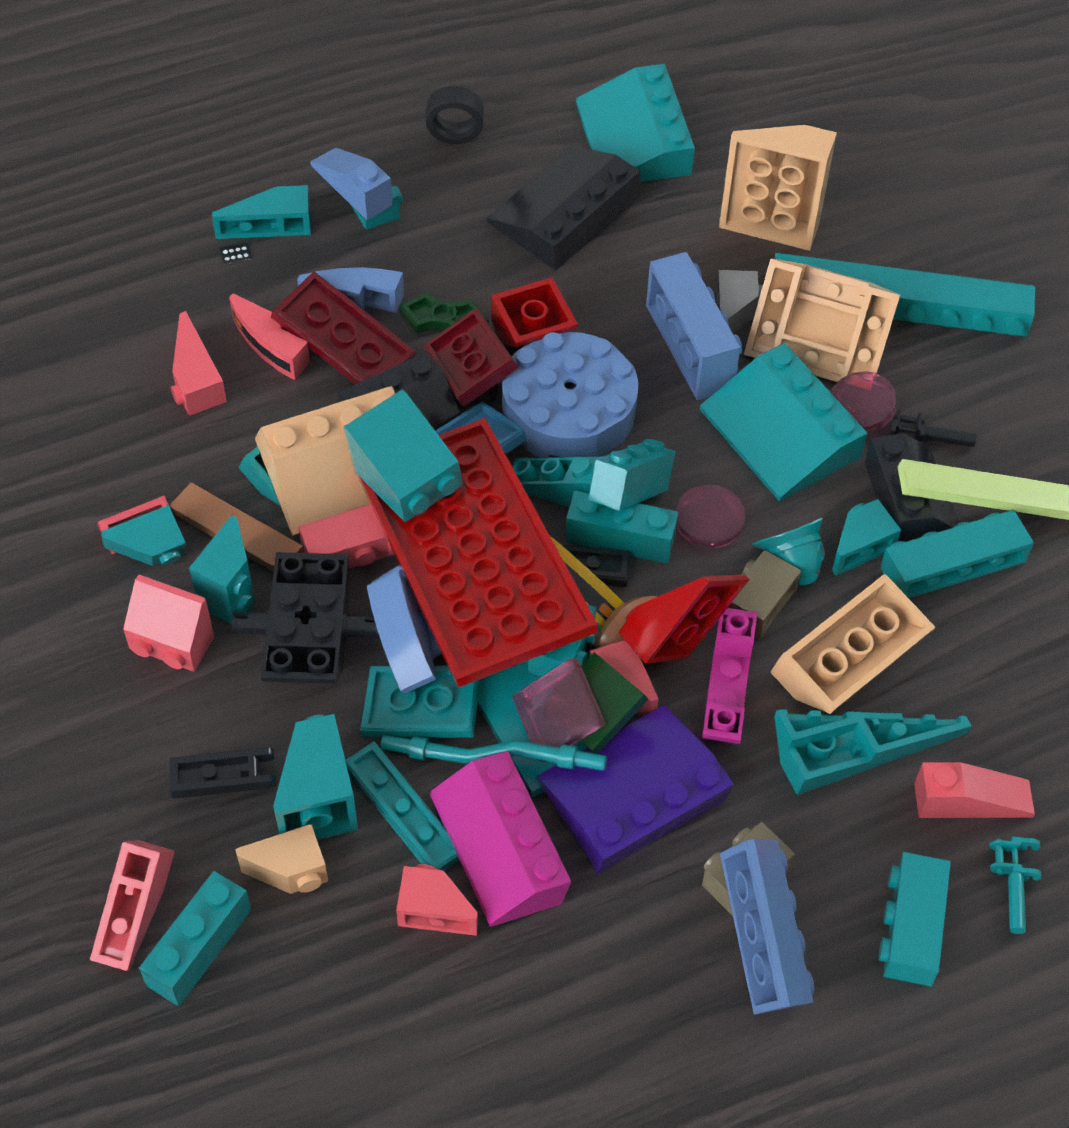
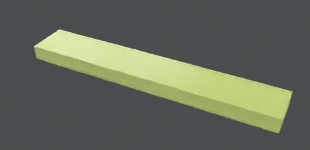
M902 459L897 466L902 494L1008 511L1015 510V512L1069 520V485Z

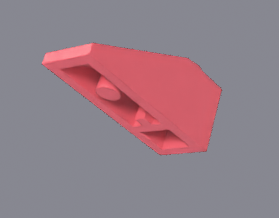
M187 312L180 313L172 370L175 385L171 386V392L176 404H183L188 415L191 416L226 403L227 400L223 380Z
M961 762L922 763L914 783L919 818H1033L1035 815L1028 779Z
M140 840L122 843L91 953V961L125 971L131 969L165 889L175 853L174 850Z

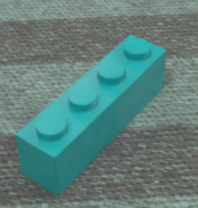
M1015 510L1004 513L995 512L978 521L971 523L962 522L951 529L938 533L936 531L928 532L921 538L908 542H895L886 548L880 568L883 574H886L908 598H912L1026 563L1034 542Z

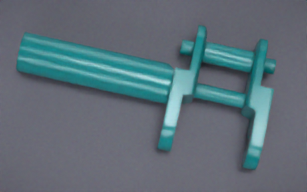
M1012 836L1010 841L996 839L989 843V848L995 851V863L990 865V870L998 875L1009 874L1010 932L1013 934H1023L1026 932L1024 881L1029 879V876H1032L1034 881L1042 878L1040 870L1024 868L1022 864H1018V850L1025 851L1028 846H1031L1033 851L1040 849V841L1033 838ZM1004 852L1012 853V863H1004Z

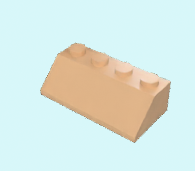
M884 574L783 653L773 667L771 674L795 700L831 714L932 632L935 626L893 581Z

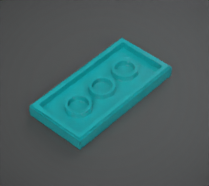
M528 661L480 679L477 707L499 743L518 740L559 748L562 744L576 746L578 751L587 748L545 710L543 706L555 695L556 690L548 678L528 672ZM512 756L515 767L530 796L533 798L545 792L536 777L557 765V763Z

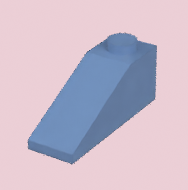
M334 148L310 161L311 166L366 220L393 206L391 178L372 160L339 148Z

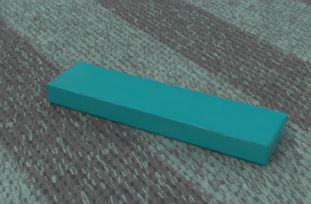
M375 741L345 760L349 775L421 864L430 865L437 870L445 871L460 861L443 824Z

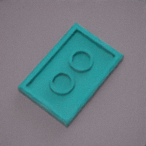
M370 666L360 729L363 737H383L385 734L396 737L473 738L480 680L458 688L448 666H434L436 680L404 694L400 691L390 666Z

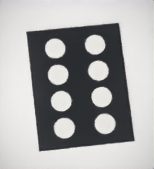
M248 243L219 248L223 264L252 259Z

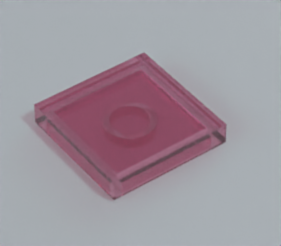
M572 657L512 696L531 743L559 748L562 744L572 746L606 724L578 660Z

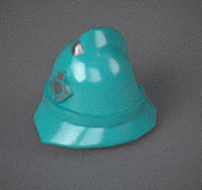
M820 518L783 534L752 543V546L766 550L800 569L801 574L798 585L811 584L818 578L821 564L825 557L824 546L820 541L822 538L819 534L823 519Z

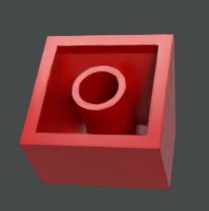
M553 277L491 295V322L503 345L518 347L544 339V336L548 333L555 332L561 334L578 328V323Z

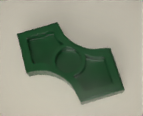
M426 292L399 305V314L414 332L418 334L428 330L444 331L478 307L471 299L459 302H446L438 300ZM478 308V310L481 312V314L483 315V317L486 319V321H487L488 324H489V319H488V318L485 316V314Z

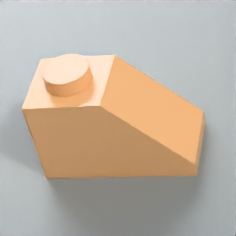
M312 824L235 849L242 873L292 894L298 891L310 892L320 887L322 883L328 882L326 865Z

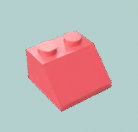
M142 575L137 576L123 628L129 648L139 656H152L163 660L164 663L174 669L185 668L195 672L214 639L206 598Z

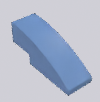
M362 267L316 271V273L363 310L365 306L396 313L404 296L403 272ZM311 273L299 275V277H298V279H297L298 286H299Z
M396 571L367 585L376 627L400 691L405 694L436 680L426 622L418 614L415 596L407 579L399 571Z

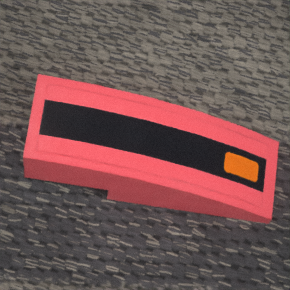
M233 293L229 297L232 317L243 338L264 361L284 375L296 380L310 364L308 342L289 333L271 318V311Z

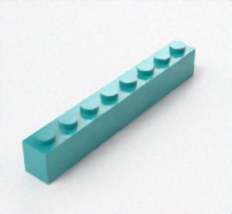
M775 253L774 259L811 265L868 281L900 294L894 320L1027 337L1035 314V286Z

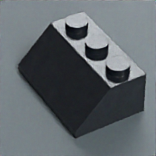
M428 352L338 392L339 402L389 386L393 387L395 394L403 389L435 431L461 415L444 373Z
M905 433L871 438L865 466L876 498L879 499L901 529L898 541L908 542L921 538L928 532L936 531L938 533L957 525L958 521L951 502L902 494L897 467L901 460L906 459L936 464L932 450Z

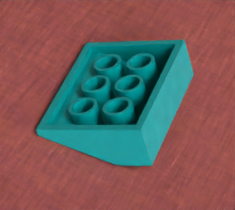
M665 64L636 67L576 98V106L590 149L619 156L640 170V182L692 175L695 147Z
M786 343L756 357L703 402L699 409L779 502L860 459L867 437V432Z

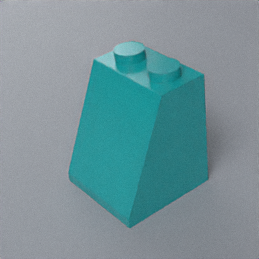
M403 389L344 426L356 474L404 522H407L416 515L422 514L428 507L443 497L452 494L458 487L463 485L458 460Z
M334 714L326 716L313 715L304 721L295 723L273 804L279 834L312 824L317 840L358 830L352 787Z

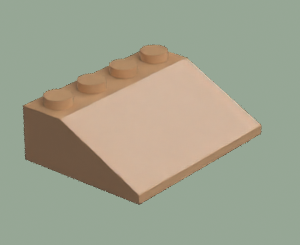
M808 125L733 131L730 141L719 228L810 251L820 223L837 132Z
M392 386L260 428L255 441L292 536L299 534L298 526L370 505L355 472L344 426L393 396L395 392Z

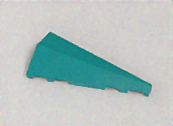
M787 709L777 710L774 715L780 764L796 795L966 735L972 727L966 716H959L956 720L936 719L935 715L925 714L922 718H903L900 713L846 712L841 716L821 715V711L810 710L808 714H788Z

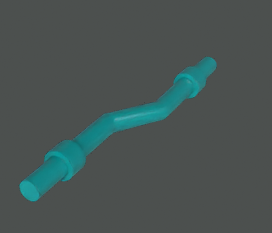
M384 734L381 740V749L406 753L409 754V758L424 761L428 757L469 764L473 760L508 751L511 757L520 756L555 762L558 767L573 770L575 766L605 771L607 756L578 751V747L564 744L559 748L513 740L474 749H465L431 743L429 738L418 736L408 739Z

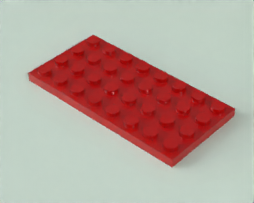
M486 418L439 434V437L459 462L463 485L458 487L452 494L443 497L428 507L422 514L414 516L407 522H404L358 476L458 688L598 633V624Z

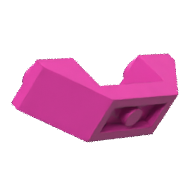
M727 608L719 618L703 723L702 738L735 744H740L745 712L744 703L757 612Z

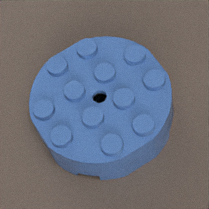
M552 332L546 334L544 339L532 342L519 349L512 356L519 368L502 380V415L524 429L527 441L521 445L528 452L540 458H549V455L559 457H600L621 445L629 436L636 415L638 378L634 366L608 340L580 332H564L561 334Z

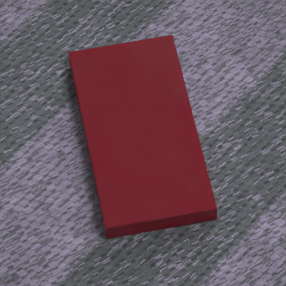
M315 271L271 313L273 320L291 334L307 341L308 348L354 384L414 358L416 354L415 350Z

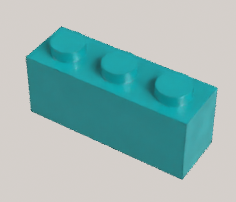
M645 439L642 443L629 445L626 449L612 451L611 454L596 459L588 500L620 511L667 491L676 451L664 448V443L661 441Z
M574 490L566 518V543L593 548L629 550L632 557L669 563L676 534L678 511L639 503L619 511L588 500L589 493Z
M903 852L898 866L891 865L887 887L894 889L893 901L887 900L883 916V924L889 925L888 938L882 937L878 961L885 962L883 977L932 986L939 972L951 861Z
M213 871L139 967L146 986L179 1007L251 912L247 891Z

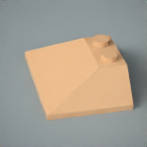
M771 258L744 355L756 358L786 343L815 376L871 392L900 294L868 281L811 265Z

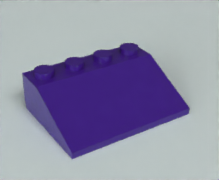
M665 705L623 727L598 753L607 756L605 771L575 766L573 770L555 765L536 777L597 874L725 801L734 785L713 753ZM588 747L582 750V752L593 753Z

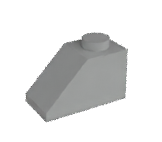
M719 270L716 305L720 311L723 310L725 312L729 328L733 334L754 319L763 285L758 284V271Z

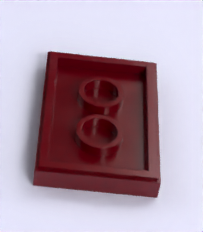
M478 308L472 310L424 345L426 351L444 373L449 387L463 407L519 368Z

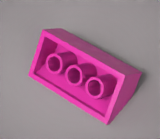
M508 751L471 761L431 790L430 796L490 927L562 905L571 880Z

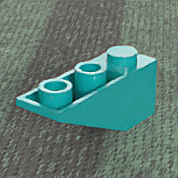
M601 457L516 458L512 468L528 495L569 508L574 490L590 493L596 459Z

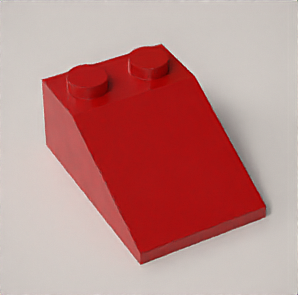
M745 574L701 577L634 607L627 614L626 622L618 633L645 664L688 659L750 579Z

